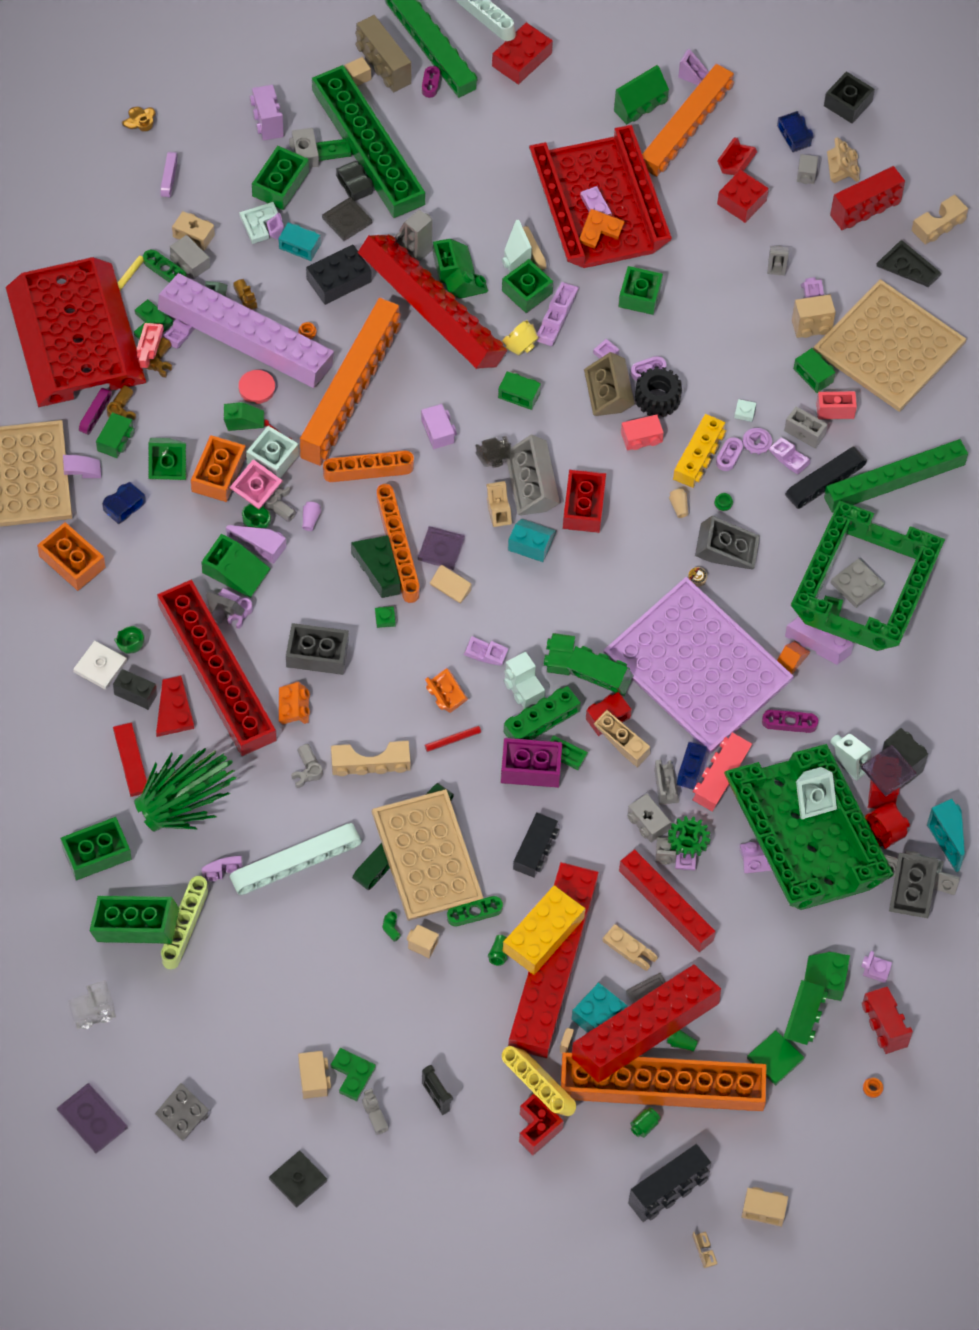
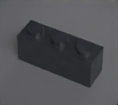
M536 812L513 861V870L535 878L537 872L541 873L545 863L543 859L545 855L549 856L552 849L550 844L553 839H557L560 832L558 820Z

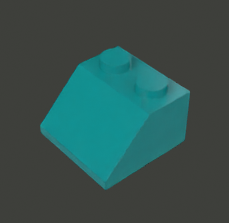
M520 519L515 524L509 537L508 551L544 562L556 530Z

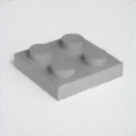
M857 559L831 579V584L855 608L859 607L884 587V583L860 559Z

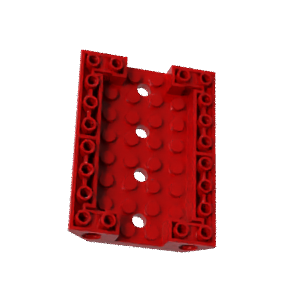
M94 257L23 272L5 287L38 408L74 400L73 391L108 384L110 391L121 389L124 385L131 387L146 383L143 369L140 368L139 358H137V348L112 263ZM60 279L66 280L64 284L57 283ZM69 308L75 310L73 313L65 312ZM82 338L83 341L80 343H75L74 339ZM84 368L92 369L88 373L82 372Z

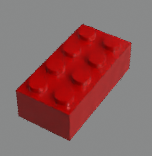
M894 166L887 168L834 194L830 216L841 230L852 228L855 224L866 221L871 216L877 213L880 214L891 206H897L902 200L905 180Z

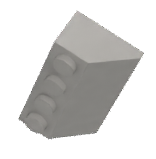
M531 434L505 451L518 515L547 512L560 504L546 440Z

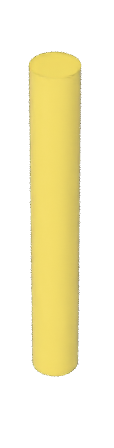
M139 255L118 281L120 291L143 263L142 256Z

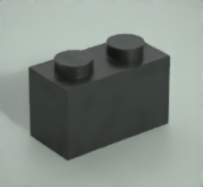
M124 669L120 671L113 683L114 695L149 710L157 696L155 683Z

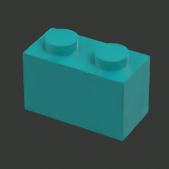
M289 222L278 238L279 249L312 261L321 246L319 234Z

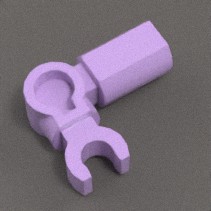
M223 588L219 596L236 601L245 609L242 616L233 614V616L230 615L228 617V624L238 620L236 628L239 629L243 625V618L245 619L253 611L252 602L248 598L241 599L239 595Z

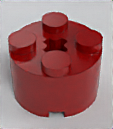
M885 803L865 815V819L880 847L884 846L883 849L892 846L907 836V828L910 827V823L906 817L902 816L895 803Z

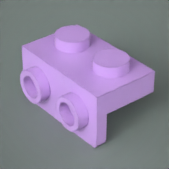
M758 842L740 844L744 873L772 871Z

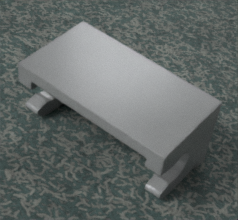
M656 760L654 772L659 805L679 803L672 761L669 760L668 764L662 765L661 760Z

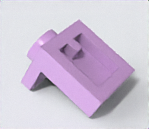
M815 277L808 278L801 284V288L804 289L805 298L824 295L822 280H816Z
M870 951L869 957H864L861 966L865 968L863 976L886 983L892 962L874 957V952Z

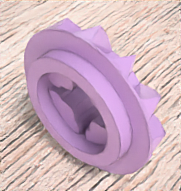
M752 428L744 434L742 443L745 450H749L751 454L757 453L759 455L763 452L766 453L771 447L772 437L764 429ZM760 437V443L755 446L754 441Z

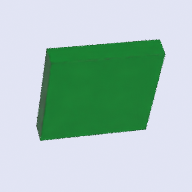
M776 1030L747 1055V1059L752 1064H766V1077L775 1086L804 1061L805 1058Z

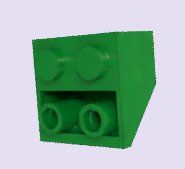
M453 239L433 241V258L440 283H445V279L458 268L475 273L467 245Z

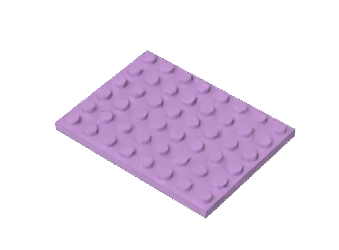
M687 577L604 649V654L609 656L612 661L620 660L626 663L634 675L632 680L710 754L720 746L725 736L729 738L732 732L735 733L794 679V676Z

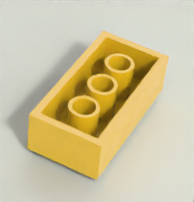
M553 886L503 941V952L535 975L582 922L585 916V908L556 886Z

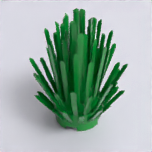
M206 748L193 754L176 771L175 766L182 759L183 754H180L172 766L167 769L173 756L171 752L159 773L155 772L157 767L155 762L142 794L134 800L138 813L142 811L146 819L144 823L153 832L162 828L197 830L195 826H190L189 823L185 822L216 818L217 816L215 815L207 816V811L178 815L213 803L215 800L231 794L229 792L224 794L218 793L192 804L229 786L230 782L237 778L231 777L211 787L235 771L231 770L227 773L223 770L230 766L233 761L228 760L226 762L227 757L223 753L201 767L216 754L215 750L198 763H193L206 751Z

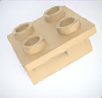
M838 137L835 138V148L827 151L830 180L836 183L850 176L854 181H860L857 152L850 148L845 141Z

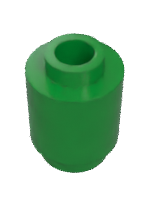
M650 1107L647 1110L644 1109L630 1122L632 1133L637 1137L645 1138L658 1125L660 1116Z

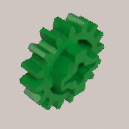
M685 816L684 821L678 818L676 824L672 823L671 830L668 831V836H670L668 837V843H672L670 849H677L676 855L683 853V858H686L687 854L694 858L695 853L701 856L702 850L706 851L707 845L710 844V831H707L708 826H702L701 819L696 822L695 817L688 820L687 816ZM700 836H702V841L699 844L698 841Z

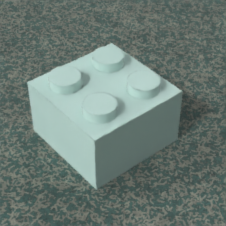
M267 426L246 451L247 464H250L254 459L274 475L281 478L299 456V444Z

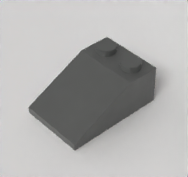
M711 516L700 524L695 556L711 563L753 570L755 568L760 535Z

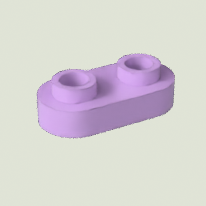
M655 356L637 362L631 367V376L637 381L638 377H641V374L637 373H647V369L651 368L654 370V367H659V369H662V367L666 368V361L662 357Z
M732 437L725 441L716 460V465L720 470L729 471L735 466L743 449V443L740 439Z

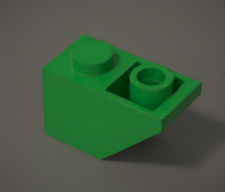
M458 268L445 279L448 292L461 299L488 292L486 279L482 275L462 268Z

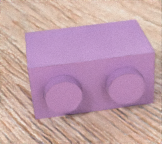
M442 404L422 409L421 421L433 449L453 444L454 436L457 433L455 426L450 424L448 410H444Z

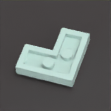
M273 202L239 212L241 221L252 244L269 239V234L264 224H267L266 222L278 213Z

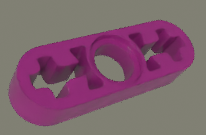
M105 388L100 389L80 422V432L87 435L91 433L109 404L112 391Z
M767 710L763 714L762 724L765 728L772 730L812 733L817 729L818 718L812 713ZM769 717H773V722H769ZM789 717L793 718L796 723L793 725L786 724L785 719ZM807 720L811 721V726H808Z

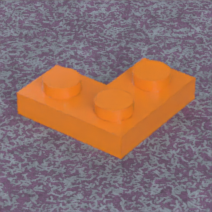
M590 209L579 238L580 243L595 249L601 233L618 239L624 221Z

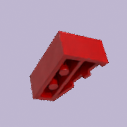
M888 987L865 993L862 1002L864 1012L868 1013L870 1017V1027L877 1033V1043L880 1048H883L885 1054L907 1048L913 1033L911 1027L906 1028L903 1023L905 1017L903 1013H898L897 1003Z

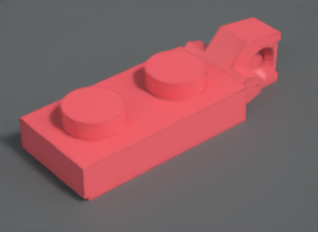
M144 324L137 347V358H139L140 368H148L150 359H154L164 330L163 324Z

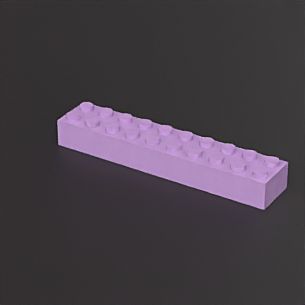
M179 273L159 294L158 310L175 319H180L181 322L187 325H192L193 328L312 388L318 384L333 365V350Z

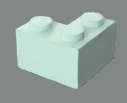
M526 652L506 661V668L504 670V683L506 687L513 691L516 702L521 704L524 709L536 704L545 697V689L535 676L536 666Z

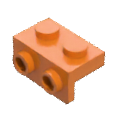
M448 668L433 679L429 677L425 679L428 684L426 686L427 690L431 695H435L437 698L435 702L441 710L445 709L451 713L468 700Z
M300 682L279 687V722L283 725L297 720L304 724L309 723L310 692Z

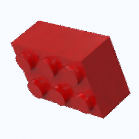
M526 22L516 31V36L513 40L505 41L492 53V67L519 85L552 54L553 40Z
M569 470L563 529L600 533L606 473Z

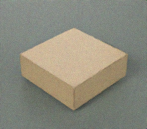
M567 1028L560 1044L561 1054L563 1052L568 1053L574 1034L573 1029Z

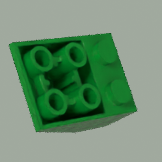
M220 534L201 561L203 574L250 598L271 570L270 567L240 543L223 534Z

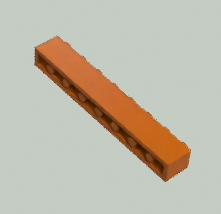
M718 64L713 66L643 152L642 155L649 173L657 177L661 171L664 172L670 160H674L677 156L678 150L684 148L687 139L690 136L692 137L697 127L704 123L708 113L711 114L716 103L722 101L727 90H731L734 85L733 72Z

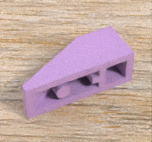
M232 525L226 527L227 537L237 541L246 549L273 564L286 548V538L279 532H274L270 529Z

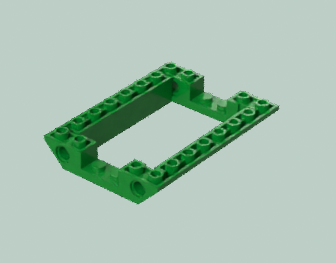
M839 500L791 602V607L806 625L875 651L899 646L945 539L911 526L906 535L873 524V512ZM847 534L916 559L887 624L869 617L864 626L832 614L833 603L817 599Z

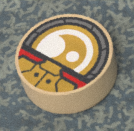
M694 567L689 571L688 579L697 587H700L706 583L707 573L703 568Z

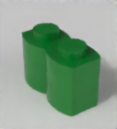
M552 633V638H548L546 650L550 651L549 655H545L543 665L547 666L548 673L569 676L570 671L566 666L574 650L575 636Z

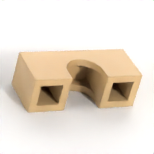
M954 194L941 203L939 214L942 218L932 217L926 212L913 221L911 231L925 245L931 241L934 242L943 233H948L957 224H962L967 219L968 208Z

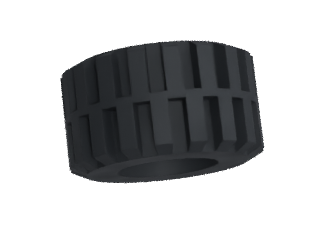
M654 367V370L649 368L647 373L642 372L641 377H638L636 383L635 401L637 402V407H641V411L643 413L647 412L648 416L652 414L666 417L667 413L671 415L673 410L676 411L681 401L682 382L678 380L679 376L677 374L673 375L672 370L667 371L664 367L662 369ZM660 389L665 391L666 394L655 395L650 391Z

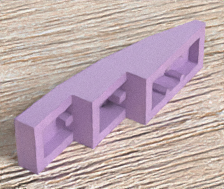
M561 282L537 332L539 338L537 342L553 346L571 309L579 287Z

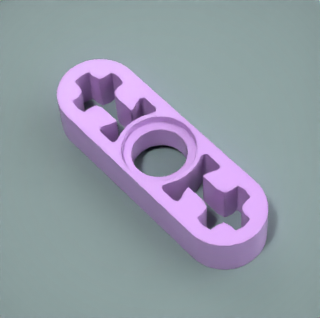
M176 152L167 153L161 183V197H171L178 160Z

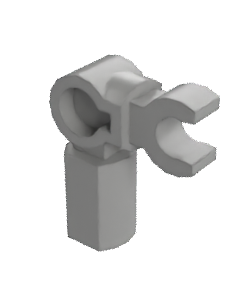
M281 483L264 503V507L268 510H273L287 522H290L295 517L296 511L280 501L281 497H285L290 493V487H287L285 490L280 489L283 486V483Z
M309 744L300 746L297 749L306 767L303 772L297 771L291 774L293 780L296 778L301 779L295 783L297 788L303 787L307 781L320 780L323 776L322 767L317 763V759Z
M372 1088L364 1091L365 1097L362 1099V1104L366 1113H369V1119L376 1135L388 1131V1125L381 1109H379L378 1101L375 1094H373Z

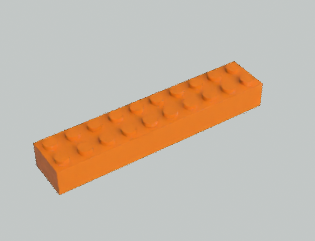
M382 298L377 300L300 437V457L319 466L322 465L324 460L328 459L331 447L337 443L339 432H343L347 418L352 416L355 404L360 402L363 389H367L371 375H375L378 362H382L386 348L391 346L394 334H397L400 330L401 324L399 320L401 313H399V305Z
M563 1052L560 1086L575 1101L764 1111L766 1103V1064L638 1057L598 1083L572 1059V1053Z

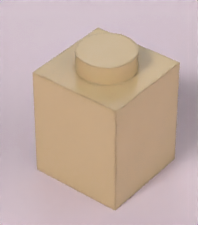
M363 57L344 65L356 86L371 80V68Z
M417 924L414 930L411 929L407 936L408 949L430 959L439 942V934Z

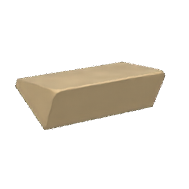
M443 565L438 568L430 582L431 586L460 604L471 592L472 588L470 582Z

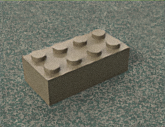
M372 15L356 23V47L359 52L362 51L365 55L366 61L372 64L376 74L382 77L385 86L394 93L410 85L411 61L377 17Z

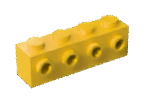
M707 414L704 415L674 469L673 480L694 488L696 482L699 483L701 481L703 469H707L711 462L710 456L712 454L715 455L719 447V440H723L726 435L724 421Z

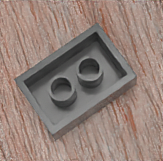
M292 623L286 651V667L343 675L349 644V630Z
M899 853L889 912L922 918L929 917L938 859Z

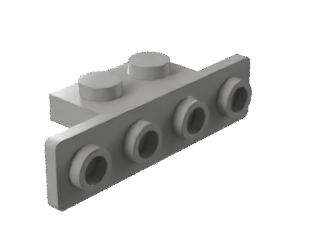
M906 850L905 853L910 855L927 857L915 851ZM884 855L894 874L893 877H895L898 858ZM938 859L934 889L955 895L960 878L941 872L944 861Z

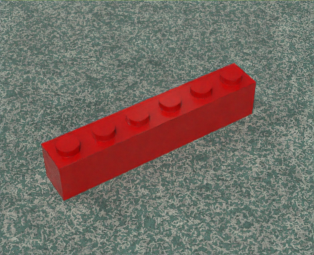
M635 849L620 860L619 872L699 953L714 941L716 931Z

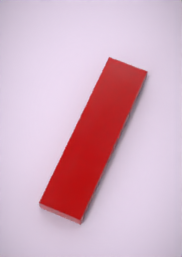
M132 722L114 726L113 731L130 797L141 795L147 779Z

